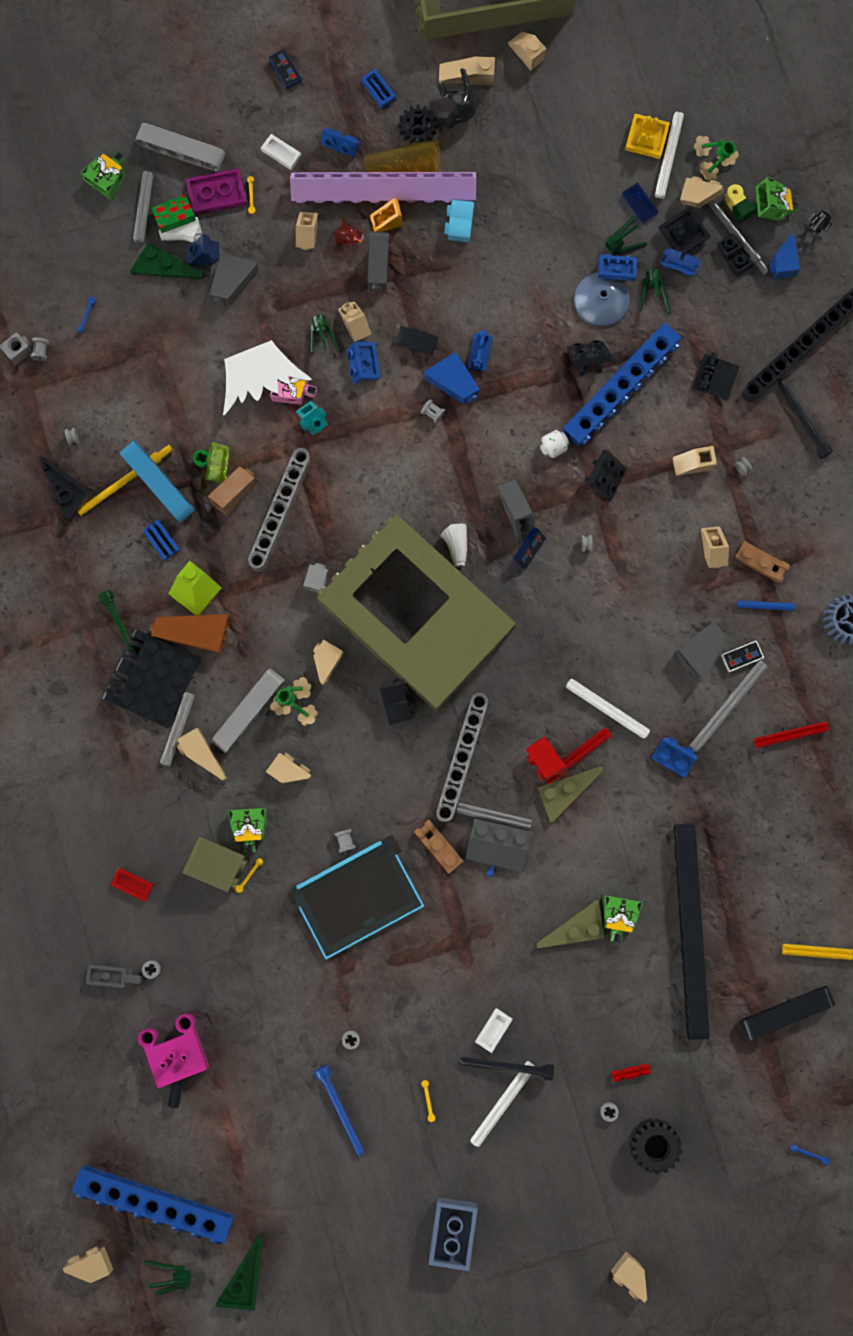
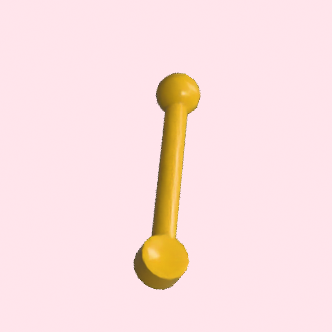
M249 176L247 178L250 198L248 212L253 215L256 212L253 205L252 183L254 178Z
M261 858L256 859V864L240 885L236 886V892H243L244 885L258 866L263 864Z
M424 1080L421 1085L426 1096L429 1112L428 1121L434 1122L435 1115L432 1112L428 1091L429 1082Z

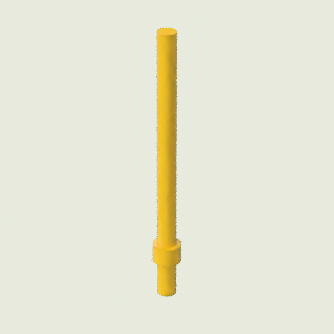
M167 445L158 453L154 452L151 454L150 458L157 465L162 461V458L174 450L170 445ZM132 470L88 501L78 512L80 516L136 478L138 474Z

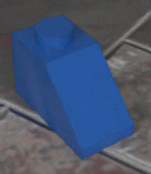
M794 234L788 237L769 263L770 273H773L774 279L796 277L800 270Z

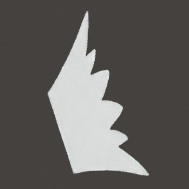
M272 340L224 359L226 368V396L223 415L229 411L238 396L241 403H243L247 391L258 401L261 397L263 386L274 393H278L277 379L287 384L291 383L288 376L302 380L312 379L290 362Z

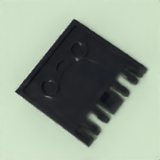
M134 629L131 636L143 641L144 644L129 639L127 643L140 648L139 655L129 650L123 651L122 654L136 661L132 663L120 657L115 670L128 675V678L124 679L116 674H112L111 678L124 683L122 690H119L113 685H107L106 689L119 694V697L104 691L101 699L169 729L201 658Z

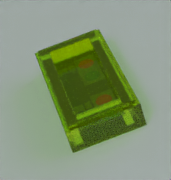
M215 442L210 443L206 480L220 484L226 480L230 446Z

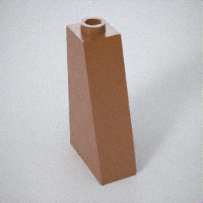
M226 614L156 617L155 622L151 624L150 633H152V637L158 640L221 654L230 617Z

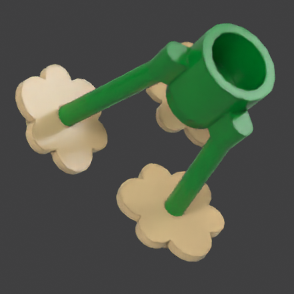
M698 136L696 138L694 149L698 157L708 156L709 150L714 146H718V160L714 164L712 162H702L701 164L702 169L700 172L706 180L717 179L719 170L716 167L720 163L724 167H727L729 164H735V159L738 158L739 154L732 141L724 142L721 139L718 142L711 143L707 136Z
M304 677L294 680L293 687L288 686L287 689H281L277 693V696L274 697V702L270 705L271 710L275 711L278 716L282 714L288 715L291 711L290 707H293L300 712L297 719L303 726L313 724L318 714L315 707L309 705L307 708H300L294 703L295 695L297 699L310 696L311 684L307 683L308 681Z

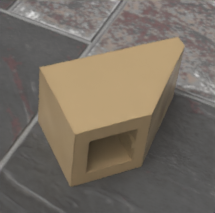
M694 176L686 178L680 198L681 204L701 208L723 194V185L714 180L705 182L702 181L703 179Z
M355 302L345 303L338 309L350 336L355 342L372 335L364 313Z
M713 446L693 449L672 458L676 476L713 470L717 465Z
M279 753L266 771L282 784L309 780L312 777L309 774L310 769L303 764L297 766L293 763L295 759L287 753L284 755Z
M97 1246L86 1251V1255L79 1257V1255L71 1257L63 1267L64 1273L89 1283L110 1275L113 1271L105 1247L98 1249Z
M626 1251L611 1269L614 1276L613 1280L621 1287L625 1285L629 1289L628 1293L635 1300L638 1301L640 1298L645 1303L647 1301L645 1270Z

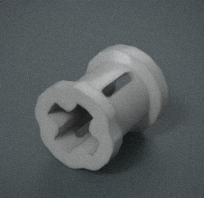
M32 338L33 350L30 358L37 361H46V348L49 345V341L44 338Z
M429 399L422 408L421 414H426L437 424L446 410L444 408L440 409Z
M351 829L334 834L339 842V853L356 848L352 843Z

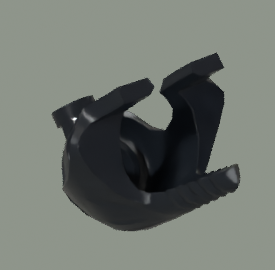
M464 68L460 69L464 91H448L444 82L437 85L440 96L449 98L455 104V110L451 111L448 114L449 117L445 118L449 129L453 128L455 124L471 120L477 110V100Z

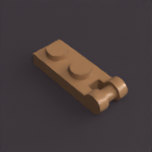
M746 541L742 542L734 559L778 583H782L785 572H788L791 567L788 563L778 560ZM773 566L779 568L777 572L772 571Z
M429 819L421 829L418 828L414 831L448 874L463 862L461 857ZM431 830L434 836L428 840L425 835Z

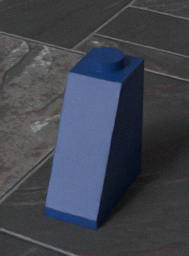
M456 352L424 371L426 381L460 403H472L478 398L480 389Z

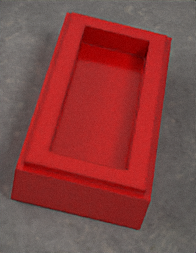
M118 868L110 886L146 902L154 884L122 868Z

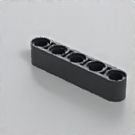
M823 986L743 1018L739 1023L746 1040L749 1041L830 1009L836 1004L828 986Z

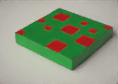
M186 195L151 207L161 233L196 220Z

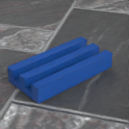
M376 68L361 78L362 84L381 109L385 108V105L391 104V101L397 100V96ZM373 75L376 77V79L379 81V83L382 85V87L385 89V91L389 94L390 97H387L380 86L373 79ZM367 79L371 82V84L374 86V88L377 90V92L380 94L384 101L381 100V98L369 84Z
M158 519L142 530L164 561L180 551ZM157 526L173 546V551L170 550L155 529ZM151 530L168 552L167 555L162 552L149 534Z

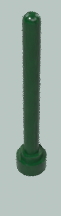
M112 590L102 592L97 596L100 603L107 606L129 651L139 655L137 648L127 643L132 638L113 603L115 596Z

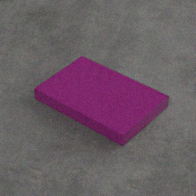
M240 168L185 179L194 215L247 205Z

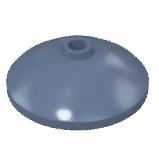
M593 273L579 283L575 291L574 304L578 314L584 321L594 326L606 327L619 322L625 316L630 304V295L627 286L622 280L598 278V273ZM604 292L607 296L602 297L600 293Z

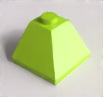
M189 561L177 575L168 594L194 615H201L222 587Z

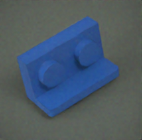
M611 254L600 255L598 278L635 281L637 258L613 256Z
M354 342L347 350V358L350 363L349 373L353 384H357L361 380H379L381 376L375 342Z
M672 737L662 738L650 759L685 778L698 756L694 755L695 751L686 746L682 748L677 745L679 742Z

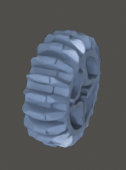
M848 594L846 597L840 595L839 599L834 598L833 603L827 605L830 610L824 611L828 615V617L823 618V621L828 622L824 628L831 629L828 635L835 634L833 640L836 641L840 638V644H844L847 641L848 645H852L853 621L848 622L844 620L848 617L853 618V609L849 607V605L853 606L852 594ZM841 607V619L836 620L837 611ZM839 626L845 627L850 634L841 630Z

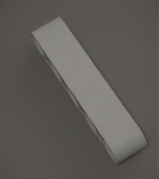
M147 123L141 124L135 142L141 147L215 172L220 170L226 154L225 151L216 146Z
M271 668L268 669L215 734L211 742L227 754L283 686L285 679Z

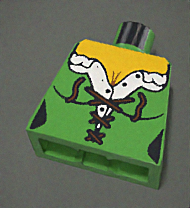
M119 152L112 159L105 154H101L81 171V175L85 182L110 200H113L126 177L125 171L121 167L126 159Z
M770 177L765 178L755 187L758 217L780 221L790 213L796 212L798 204L792 201L791 190Z
M267 809L228 810L234 841L243 842L244 853L256 852L255 841L264 840Z
M603 895V927L612 929L610 941L622 943L624 931L633 933L643 902Z

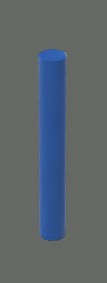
M738 600L737 608L795 611V603Z

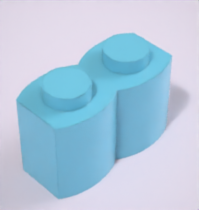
M452 200V204L448 205L446 216L450 217V221L445 223L444 234H448L447 240L469 243L474 202Z

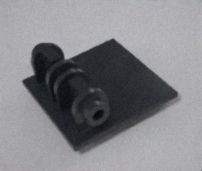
M711 353V355L704 354L693 388L728 400L740 366L719 359L717 353Z

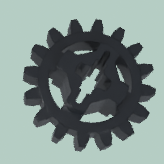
M417 104L416 109L410 106V111L408 112L404 109L403 115L399 117V134L404 135V141L409 139L410 145L413 142H416L417 146L420 145V142L426 145L427 139L432 141L433 135L437 134V116L433 115L432 109L426 111V106L423 109H420L419 104Z

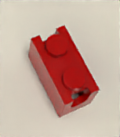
M545 736L526 748L528 752L526 759L531 766L535 765L538 771L536 773L542 782L546 780L548 785L568 773L566 765Z

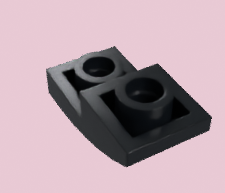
M733 234L717 242L719 251L737 277L753 268V262L742 251V244Z
M400 326L395 344L414 349L417 352L433 355L438 337L416 329Z

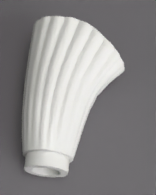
M195 217V221L161 233L159 230L161 240H183L193 243L202 235L198 218Z
M451 524L440 534V537L448 545L454 567L465 566L467 556L466 524Z

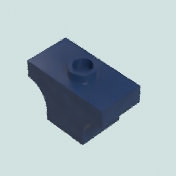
M202 234L187 247V264L190 266H212L219 260V242L210 240L208 235Z

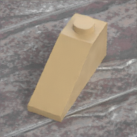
M472 57L442 63L439 68V83L463 84L460 69L464 68L471 83L470 85L493 86L495 57Z
M199 728L177 739L179 742L177 748L182 755L185 754L221 780L226 781L228 779Z

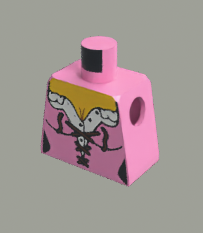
M288 376L290 384L277 379L278 393L272 391L270 393L271 400L274 402L302 404L304 395L315 398L317 387L308 385L309 380Z

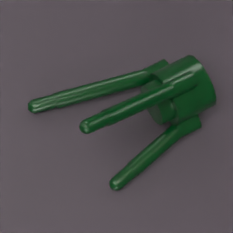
M633 216L605 240L606 247L611 254L616 252L619 255L622 252L647 245V242L622 248L624 245L622 238L638 228V224L629 228L621 235L619 234L636 219V216Z
M659 269L648 270L646 278H643L639 311H642L647 285H649V288L655 289L657 297L659 296L660 286L667 313L670 315V305L664 281L661 277V271Z
M314 316L311 319L312 325H310L311 354H314L315 332L320 334L323 350L327 349L324 336L327 330L338 353H341L340 346L332 331L330 322H327L326 316Z
M144 1261L146 1265L177 1271V1273H173L172 1281L147 1285L148 1289L171 1286L155 1291V1295L190 1287V1270H185V1266Z

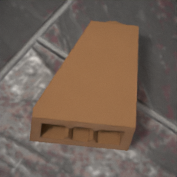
M239 466L208 496L213 506L228 517L256 484L255 474L248 468L244 470Z

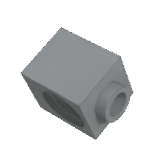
M17 332L0 345L2 351L15 366L32 353L29 347L31 345L29 340L25 336L20 337ZM17 345H21V348L19 350L14 351V348Z
M319 563L309 565L303 585L304 589L318 593L326 585L329 570L326 569L325 565Z

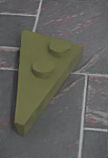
M602 766L553 782L550 785L538 787L550 823L554 822L603 771Z
M599 900L593 901L589 906L536 943V948L605 938Z

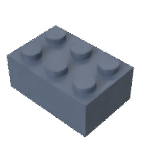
M437 1197L429 1252V1265L469 1271L478 1211L477 1203Z

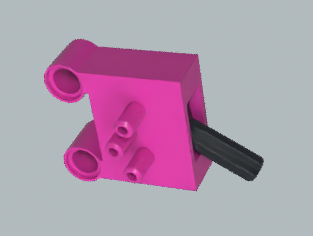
M185 1013L176 1020V1028L179 1032L184 1033L183 1035L156 1044L159 1039V1033L155 1028L150 1027L141 1031L138 1036V1042L144 1047L157 1087L161 1088L171 1084L168 1107L179 1108L184 1078L209 1068L195 1027L196 1019L190 1013ZM183 1018L190 1020L191 1025L189 1028L182 1026L181 1021ZM146 1032L151 1033L153 1036V1041L150 1043L144 1039Z

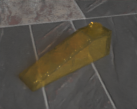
M439 140L419 142L364 155L366 172H442Z

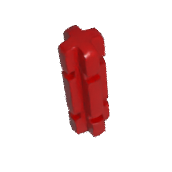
M647 1063L641 1064L640 1067L632 1066L623 1068L622 1071L615 1070L611 1072L614 1082L651 1074Z

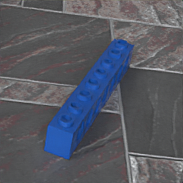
M664 322L563 427L562 431L567 438L577 447L581 444L586 445L592 438L590 435L594 431L598 432L604 426L603 421L607 417L609 419L613 417L617 412L616 408L619 404L623 406L630 398L628 395L632 391L636 392L642 386L641 382L643 379L646 378L648 380L655 372L653 369L657 365L661 366L667 360L666 355L669 352L674 353L678 349L681 336ZM661 344L664 346L665 349L660 350L656 347V345ZM649 357L652 360V362L647 363L644 361L643 358ZM636 370L640 375L634 376L631 371ZM624 383L627 389H621L618 384ZM611 396L615 401L610 403L605 397ZM593 410H600L602 412V415H595L593 413ZM585 422L589 425V428L583 429L580 424Z
M83 1165L80 1168L72 1193L77 1194L78 1198L85 1200L90 1198L96 1200L95 1203L107 1206L108 1204L114 1206V1209L119 1212H132L137 1218L144 1219L147 1217L153 1219L152 1222L158 1225H164V1223L171 1225V1228L176 1231H189L192 1236L209 1238V1241L215 1244H225L235 1216L87 1165ZM93 1182L100 1184V1191H95L92 1188ZM111 1189H117L120 1193V1196L113 1197L111 1194ZM130 1195H136L139 1203H132ZM150 1201L156 1202L158 1209H150L148 1203ZM174 1208L177 1215L170 1216L167 1209ZM186 1215H194L196 1222H188ZM208 1220L213 1221L215 1228L208 1229L205 1222Z

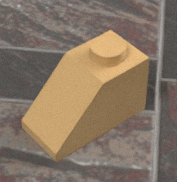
M521 32L508 42V45L530 71L545 60L546 48L533 34Z
M299 213L296 223V247H300L303 250L315 248L318 213Z
M720 526L701 528L704 555L709 568L728 566L729 546Z
M323 640L322 643H317L313 652L315 653L314 660L320 683L325 686L343 657L344 652Z

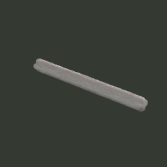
M763 661L757 662L689 745L692 750L698 752L766 670L767 665Z

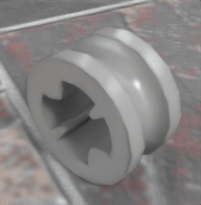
M75 427L72 430L65 429L69 446H72L73 443L79 444Z
M744 457L740 458V462L734 463L736 470L742 476H746L747 472L753 470L749 461Z
M581 535L582 552H585V550L592 552L593 543L591 535H588V537Z
M154 960L146 962L142 967V973L148 979L157 977L161 972L160 964ZM151 964L155 965L153 968L156 967V972H153L152 975L148 974L149 971H146V968L150 967Z
M351 1030L344 1033L342 1043L345 1048L355 1049L359 1045L360 1038L355 1031ZM348 1035L357 1038V1041H354V1045L345 1042V1039H348Z
M608 1102L602 1105L600 1113L604 1120L612 1122L617 1119L619 1111L615 1104ZM605 1108L615 1109L612 1117L604 1115V1111L606 1112Z

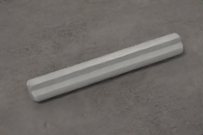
M144 171L142 174L133 236L134 241L137 243L144 242L153 181L152 172Z
M185 692L160 761L163 765L170 766L179 743L177 739L181 737L195 697L191 693Z
M463 803L457 804L456 812L459 814L530 830L532 820Z

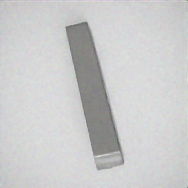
M298 448L293 452L249 555L248 562L256 572H261L267 567L310 466V456L304 448ZM301 455L307 457L304 462H298L297 458ZM293 472L299 473V477L297 479H291L289 478L290 474ZM290 489L292 493L286 497L282 495L283 491ZM279 506L285 508L281 514L275 513V509ZM270 524H277L276 530H268ZM263 541L270 542L267 548H261L260 544ZM261 558L263 561L261 565L255 566L253 565L254 559Z
M476 693L472 696L436 812L437 818L442 822L450 821L455 813L488 705V699L482 693ZM482 698L484 706L476 707L474 699ZM476 716L479 723L472 726L468 723V718ZM465 734H470L473 737L471 744L463 742L462 737ZM465 753L468 757L467 761L464 763L459 762L457 754ZM453 771H459L462 774L460 781H454L451 778ZM449 789H453L456 792V798L453 800H449L445 796V792ZM442 808L450 810L451 815L449 818L444 819L440 816L439 813Z

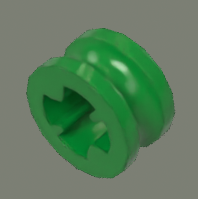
M206 450L196 451L193 455L196 466L199 468L208 467L210 455ZM200 455L207 457L204 463L197 461V459H200Z

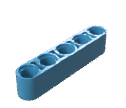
M135 440L119 452L180 523L195 511L193 506Z

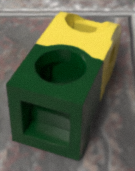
M731 185L725 195V202L740 224L756 214L757 205L755 202L749 203L745 195H743V188L740 185Z

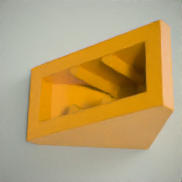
M397 198L392 199L370 215L374 232L402 227V214Z

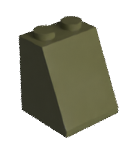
M199 836L182 873L230 892L231 889L235 890L239 882L237 876L240 871H244L248 861L245 860V855L208 838Z

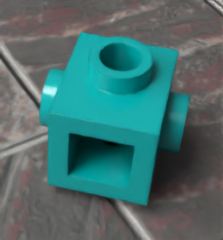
M312 401L296 411L301 419L299 424L305 432L308 430L314 435L321 432L328 425L325 420L327 415L321 407L318 408Z

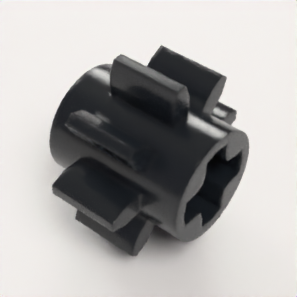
M821 210L819 213L815 211L809 217V220L812 221L809 226L817 233L821 231L826 232L832 226V223L829 222L832 217L824 210Z

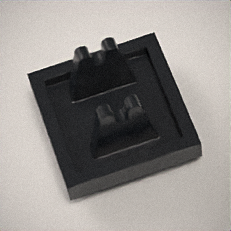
M690 206L661 224L658 228L672 249L682 252L681 257L710 239L711 236Z
M593 340L586 344L574 343L572 346H567V354L573 366L578 368L579 376H584V365L596 364V371L599 374L602 373V363L611 362V354L604 341Z
M603 450L599 459L594 460L592 463L595 467L590 477H585L584 481L605 501L611 502L627 468L610 451Z

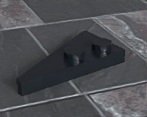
M41 455L39 457L40 464L65 514V518L71 522L93 493Z

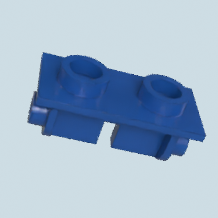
M326 128L322 131L321 145L355 157L356 148H359L360 145L358 138L349 135L343 137L341 132L332 128Z
M672 248L665 249L660 264L670 270H679L684 275L696 276L701 262L698 260V257L685 254L684 260L680 259L682 252Z
M481 330L480 333H474L467 368L486 372L493 336L487 334V331Z

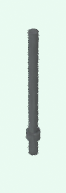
M715 200L707 203L729 232L742 244L753 265H756L763 275L768 274L770 270L762 261V256L754 251Z

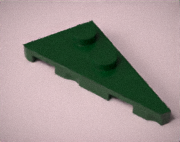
M150 242L147 243L130 270L132 275L147 274L152 277L162 276L166 278L189 277V279L194 280L204 278V273Z
M258 1235L218 1299L216 1307L255 1311L263 1245L262 1235Z

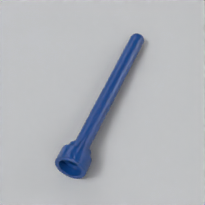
M324 1065L315 1070L314 1075L317 1080L319 1079L320 1082H323L357 1155L362 1156L364 1149L330 1080L331 1071L328 1065Z

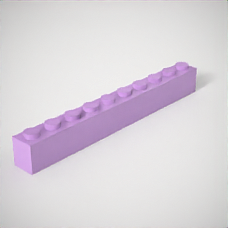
M476 172L291 173V201H296L297 203H305L307 201H314L315 203H323L325 201H333L334 203H341L343 201L378 203L386 200L389 202L397 198L398 201L406 200L409 203L417 202V200H424L427 203L435 202V200H443L446 203H450L452 200L471 202L476 200Z

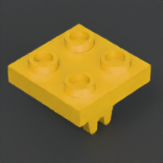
M634 114L625 150L660 159L670 122L651 118V116Z

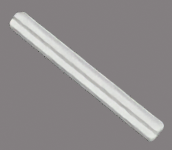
M675 112L656 187V198L663 199L666 193L684 114L681 112Z
M570 679L567 683V689L640 737L646 738L650 730L580 683L573 679Z
M527 1061V1062L524 1064V1065H529V1066H535V1065H533V1064H532L531 1062H529V1061ZM517 1074L471 1138L473 1145L480 1147L531 1074Z

